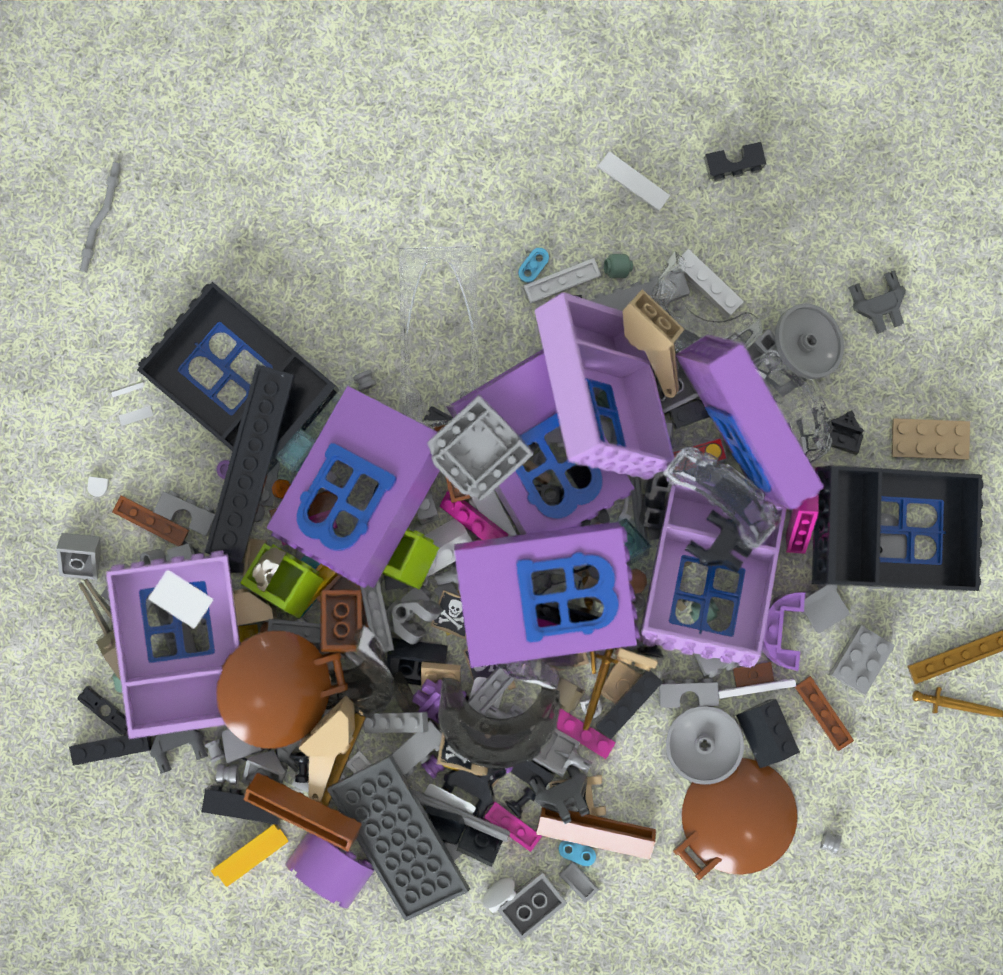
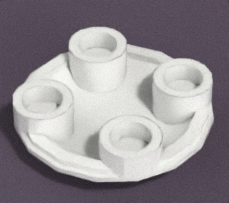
M504 878L494 883L484 894L483 906L490 909L491 912H496L502 904L512 900L516 896L514 881L511 878Z

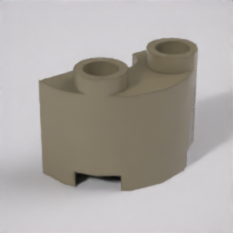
M271 548L265 552L254 568L253 577H255L258 583L257 587L263 592L286 552L278 548Z
M555 673L551 674L546 683L555 689L544 687L542 693L545 694L543 698L552 704L554 701H557L560 691V708L568 713L571 710L575 711L585 693V690Z

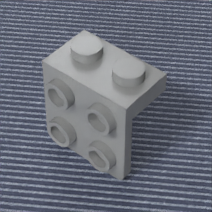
M817 585V590L805 592L804 613L817 633L823 632L849 615V610L836 591L837 585Z

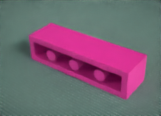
M818 494L812 498L802 501V505L792 510L786 530V553H806L819 513Z

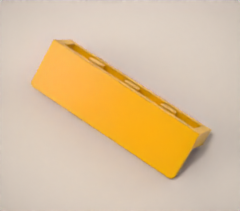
M273 824L214 867L211 872L214 877L218 875L224 885L228 887L288 843L289 840L279 826Z

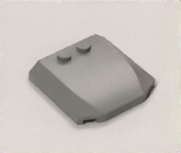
M480 395L428 441L434 465L461 493L474 496L479 500L487 497L533 455V451Z

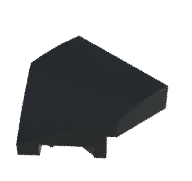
M851 410L836 419H832L828 423L830 431L829 446L857 455L862 443V433L864 430L860 428L854 417L855 414ZM822 436L821 443L825 444L824 437Z

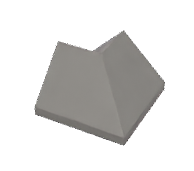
M274 750L254 755L247 760L241 782L249 785L258 772L282 784L288 768L281 765Z

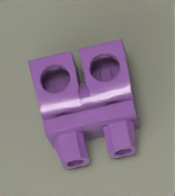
M427 679L421 688L423 692L417 690L412 702L420 706L418 712H427L429 718L440 724L439 703L440 714L445 710L441 685L445 701L454 715L463 706L466 692L462 690L456 692L451 686L444 684V681L440 679L436 683ZM447 713L441 717L443 726L451 720Z

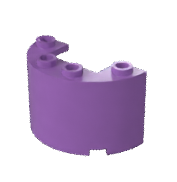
M805 592L782 594L770 601L762 646L763 653L773 663L799 671L800 651L781 649L784 611L804 612Z
M307 832L286 862V867L289 871L295 870L297 872L295 877L307 887L333 904L335 901L340 902L339 906L346 909L350 907L375 871L369 860L355 859L357 856L351 851L345 852L340 847Z

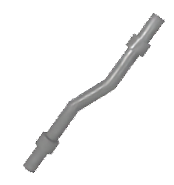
M113 162L111 173L106 182L108 187L104 205L91 223L85 248L82 249L81 256L83 258L80 272H88L90 259L93 258L94 254L92 249L97 228L111 209L115 187L118 186L119 179L117 177L120 163Z

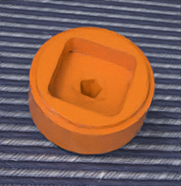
M284 479L276 480L272 486L273 495L283 499L291 483Z

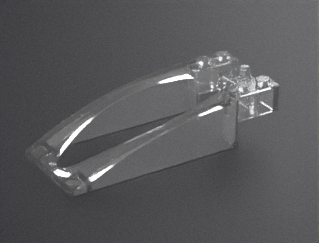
M476 246L399 248L401 397L403 415L433 430L434 427L445 425L451 420L423 421L421 394L417 393L409 357V328L413 303L426 266L437 258L446 261L452 268L461 288L471 327V369L466 391H461L460 398L480 387Z

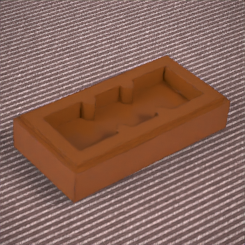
M771 662L733 669L736 687L774 681Z

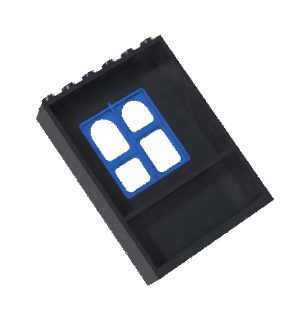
M211 282V284H206L201 290L202 294L198 299L195 298L190 302L187 312L185 314L181 313L178 316L175 326L166 330L162 341L153 345L150 355L147 358L141 359L138 363L137 371L232 451L251 386L231 369L230 364L242 350H247L266 367L295 375L269 468L270 472L339 392V389L214 282ZM216 333H225L236 341V346L223 360L213 354L209 347V341ZM201 356L209 359L223 371V376L210 390L202 386L189 373V364L196 357ZM229 380L235 381L246 391L245 397L234 409H230L217 398V394Z
M837 465L815 467V473L824 488L819 490V513L813 528L812 584L979 591L981 585L980 567L982 564L980 557V548L982 546L981 528L983 525L981 519V509L983 507L982 489L984 486L982 474ZM881 502L898 503L899 521L897 526L881 525ZM909 503L928 504L934 507L937 512L935 524L929 528L908 527L906 524L907 505ZM881 533L906 535V557H880ZM917 535L929 536L936 543V552L930 559L924 560L914 557L915 537Z

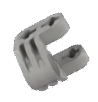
M423 599L397 604L392 610L394 632L410 644L420 642L427 631L418 623L409 624L407 621L411 620L416 613L423 620L431 622L439 617L443 609L436 602L431 600L426 602ZM402 607L406 610V616L401 612Z

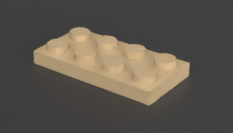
M892 419V457L969 460L970 421Z
M615 648L613 653L617 655V660L630 665L634 661L635 666L650 671L651 667L656 669L658 663L656 660L621 648Z

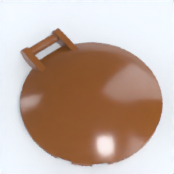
M274 630L253 635L240 643V646L225 660L220 679L217 681L216 699L222 720L240 740L260 748L272 749L288 746L305 737L318 724L325 712L330 695L348 690L340 660L342 658L341 652L321 655L318 649L307 639L287 631ZM333 661L337 679L336 685H331L327 662Z
M742 758L737 769L720 782L713 784H697L692 782L686 792L682 805V825L686 839L673 849V852L676 856L679 855L695 873V877L698 880H701L713 868L721 872L737 875L751 874L766 869L784 855L795 835L797 806L789 785L770 766L759 768L756 760ZM688 846L705 864L702 869L684 850Z

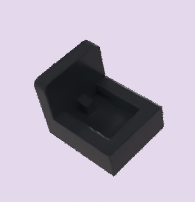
M575 464L566 470L578 488L583 489L590 484L592 475L587 465Z

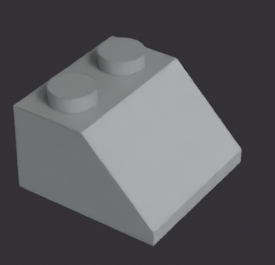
M61 533L56 548L59 576L98 580L101 554L100 536Z

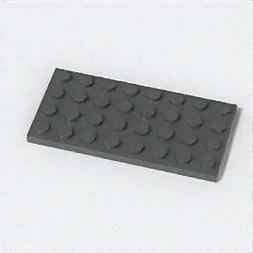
M392 755L327 788L341 814L353 818L362 824L356 839L404 921L470 891L469 885Z

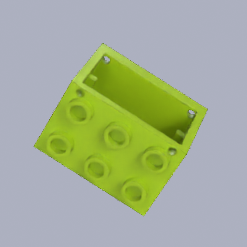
M407 528L382 574L420 590L439 547L433 544L434 540L424 536L421 532L411 531Z
M264 543L240 584L300 619L324 579L318 576L319 571L286 552L263 592L257 587L258 583L255 577H253L254 568L261 556L271 548H278L284 551L274 544L270 547Z

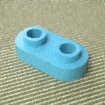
M536 248L526 258L518 271L521 281L531 283L541 273L549 261V254L545 249ZM538 255L543 257V260L540 262L536 260ZM529 270L532 274L527 277L524 275V272Z
M561 841L559 844V853L565 859L583 866H590L596 860V853L590 846L569 841ZM571 846L572 851L567 853L565 847ZM585 853L590 854L588 860L583 859Z

